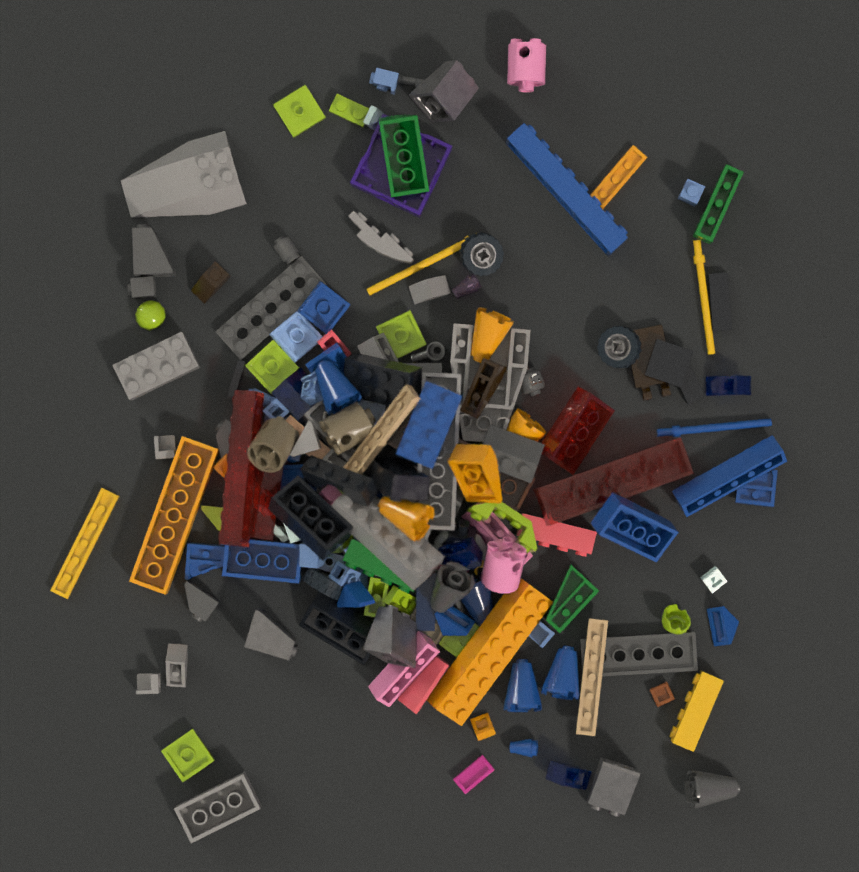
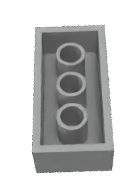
M180 332L113 364V368L128 399L132 401L200 368V365L185 334Z
M243 772L176 805L174 810L190 843H193L261 809L262 805L246 772Z

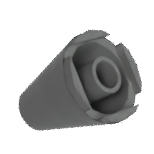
M447 562L446 565L440 566L430 599V606L433 610L443 613L472 591L474 577L472 574L471 576L469 575L468 569L465 566L455 562Z
M688 770L686 776H689V781H685V795L687 803L692 804L689 806L691 809L734 798L740 793V783L734 777L697 770Z

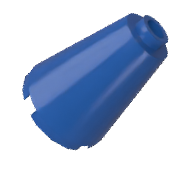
M324 360L317 364L315 373L325 410L329 416L331 413L335 414L355 401L358 403L361 401L362 396L360 392L332 361L327 362V360Z
M563 646V648L558 649L541 688L542 694L547 695V692H550L554 698L573 700L574 697L576 700L579 699L578 657L574 647Z
M518 659L516 663L512 664L503 706L504 711L528 712L531 708H534V712L542 710L532 663H528L527 659Z

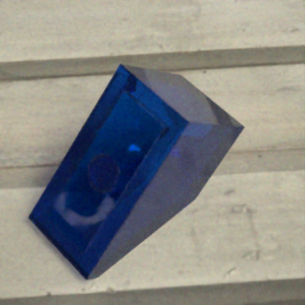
M751 376L706 377V396L751 395Z
M473 537L438 548V551L444 556L441 565H446L447 562H455L470 570L480 567L482 564L483 552Z
M550 761L545 779L562 786L586 790L592 771L562 762Z

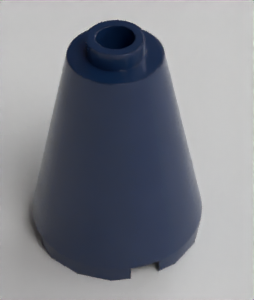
M472 574L474 577L473 589L461 599V602L476 625L481 626L494 608L492 591L482 584L481 576Z

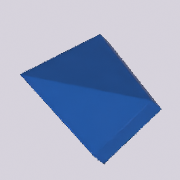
M453 606L443 613L435 612V617L443 636H467L475 623L474 620Z
M724 606L708 608L707 613L714 646L732 644L739 621Z

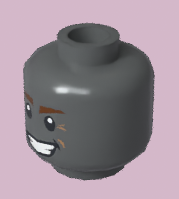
M534 367L527 369L520 388L523 394H529L532 397L540 394V389L545 387L541 372L535 370Z

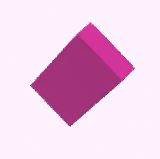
M482 754L453 780L467 794L495 769Z

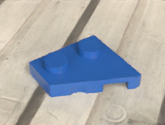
M778 470L765 473L736 490L735 503L774 507Z
M188 542L185 580L222 567L225 545Z

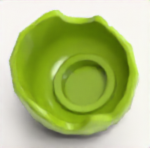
M149 300L143 302L137 308L135 317L137 324L141 328L153 330L163 324L166 315L165 309L159 302Z
M677 604L668 605L663 611L662 625L668 632L680 635L690 628L691 618L686 610L678 609Z

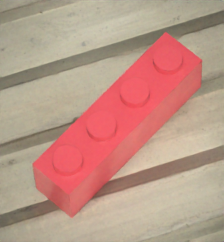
M521 513V515L532 522L535 540L539 541L538 545L549 547L550 544L556 545L557 550L568 552V549L576 550L575 554L585 557L587 553L592 554L596 531ZM517 529L516 536L520 535L522 529Z

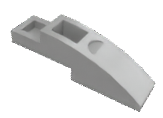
M353 211L348 216L361 230L356 235L357 238L372 250L399 262L411 264L414 261L412 258L413 253L407 247L403 249L398 244L400 241L394 234L389 235L386 232L380 237V231L375 226L370 227L366 223V217L360 212L356 214Z

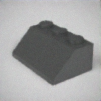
M491 424L483 442V445L492 446L497 458L499 472L529 483L532 482L545 444Z

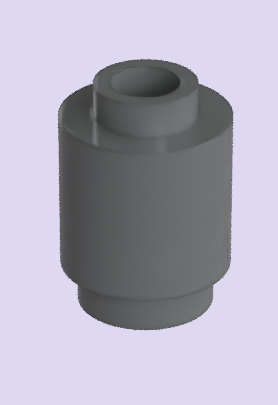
M281 236L274 241L276 245L273 248L287 265L300 257L298 254L299 250L289 236L286 238Z

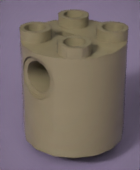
M355 402L318 423L322 431L327 434L325 437L326 442L330 447H333L338 456L363 442L372 430L376 420L369 408L363 410L360 404Z
M281 416L266 420L248 447L247 454L249 460L259 470L271 473L279 471L298 441L299 432Z

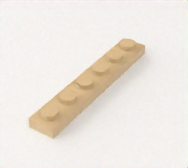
M404 386L343 468L361 475L365 472L419 401L420 397L412 386Z
M588 619L576 734L595 736L608 620Z

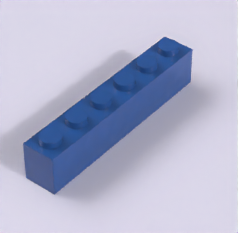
M772 435L702 475L695 477L686 484L679 486L672 493L685 516L688 517L787 462L783 449Z

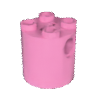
M511 39L510 44H508L507 84L519 86V92H534V87L545 85L546 45L541 42V39H530L529 42H522L521 39Z
M509 536L489 542L481 576L482 584L489 590L497 593H511L517 590L520 584L526 548L514 542V539Z

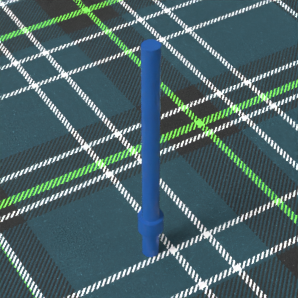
M770 418L686 427L676 425L671 428L657 429V437H681L682 434L772 426V420Z

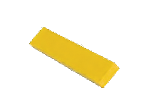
M101 488L50 591L66 599L69 598L119 498L118 495Z

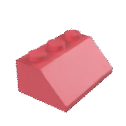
M436 655L397 700L417 714L448 668L449 663Z

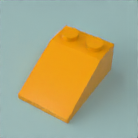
M456 444L448 462L466 501L501 503L502 493L498 462L492 446Z

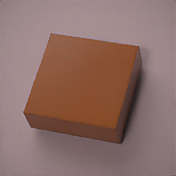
M667 681L649 689L657 707L675 699Z

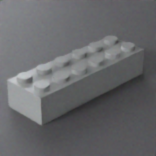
M343 493L333 502L332 507L354 527L351 534L412 590H415L439 569L444 556L424 538L419 541L415 540V542L410 540L379 512L378 503L380 498L378 496L374 498L368 507L352 502Z

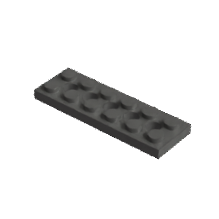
M300 256L215 332L240 360H243L269 337L273 330L300 308L319 281L325 285L327 284L307 261ZM297 278L305 280L303 288L295 287L294 282ZM284 290H288L291 293V298L288 301H283L280 298V294ZM269 303H274L277 306L276 311L272 314L266 311V306ZM256 315L262 318L260 326H254L251 322L252 318ZM241 328H245L248 331V336L245 339H240L237 336V332Z
M685 632L680 635L666 633L606 637V659L603 663L602 677L698 671L696 632ZM586 638L580 639L582 672ZM675 647L682 649V655L679 658H675L672 655V650ZM656 648L663 650V656L660 659L653 657V651ZM637 649H641L644 652V657L641 660H636L633 656ZM623 651L625 653L624 660L616 661L614 658L615 652Z

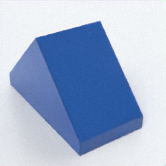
M356 581L344 584L337 607H363L374 604L375 600L362 582Z

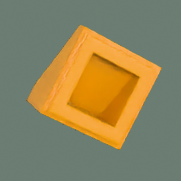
M488 713L470 719L478 741L496 734Z

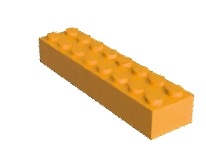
M184 436L181 437L129 582L165 595L168 594L213 471V466L217 460L219 449Z
M521 578L518 589L511 593H504L426 701L436 710L462 726L544 616L553 601Z

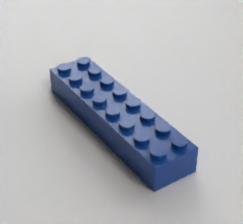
M523 123L507 138L506 145L607 256L611 255L627 240V231L622 225L617 226L615 224L613 215L608 210L604 211L600 207L602 204L595 196L591 197L587 193L589 189L583 182L578 183L574 178L576 175L569 167L566 169L562 165V159L556 153L552 154L549 151L550 146L544 139L539 140L537 138L535 129L530 124L527 126Z

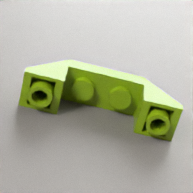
M483 503L468 508L467 511L471 513L470 516L479 522L487 520L494 510L496 516L501 519L506 518L511 522V526L518 530L522 529L515 542L525 547L526 553H532L537 550L532 522L505 503Z

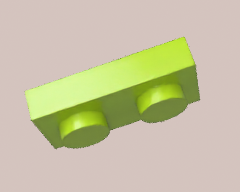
M336 94L329 112L364 128L365 124L363 121L369 108Z
M393 585L384 603L411 615L416 607V597L399 590L398 587Z

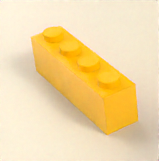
M701 670L699 674H695L692 681L694 687L692 691H688L684 700L687 702L685 708H681L678 713L677 719L679 722L677 727L673 726L669 737H671L672 743L694 752L724 680Z

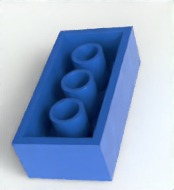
M426 381L396 454L433 469L462 396Z
M613 492L591 522L599 535L656 563L679 533L670 520Z
M226 537L222 576L300 583L302 567H299L300 544Z

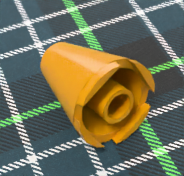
M479 307L476 312L470 353L473 356V360L479 363L482 362L483 358H491L514 321H511V318L496 311L487 313V308Z
M519 408L513 413L506 429L534 441L540 440L546 434V430L536 420L533 421L528 413Z
M388 496L382 497L378 503L379 512L414 542L415 540H421L430 528L428 521L434 518V508L427 504L410 502L407 499H402L401 502L391 501Z

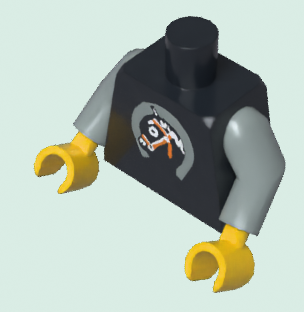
M462 519L458 524H455V530H443L436 536L433 547L441 554L469 559L471 563H476L478 560L475 568L476 575L478 574V568H483L486 556V543L481 535L477 534V528L470 526L468 520Z

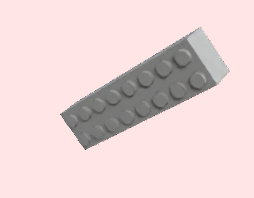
M422 372V390L427 381L460 395L461 374ZM460 404L433 469L418 463V470L430 477L427 500H419V503L427 504L434 508V518L428 521L429 529L455 530L457 480L448 460L456 444H458Z

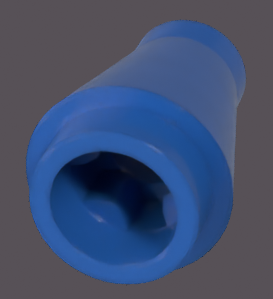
M533 738L515 742L510 741V753L531 758L537 756L538 741L533 740Z

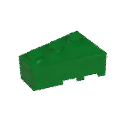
M570 564L545 620L561 633L599 590Z

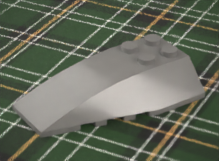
M226 131L188 141L121 180L131 218L212 215L246 205Z
M454 323L450 363L452 374H461V409L481 363L473 360V356L470 354L474 326ZM511 328L491 356L490 360L507 367L500 385L478 419L460 411L459 419L464 441L484 442L490 424L505 430L507 429L527 371L531 330Z

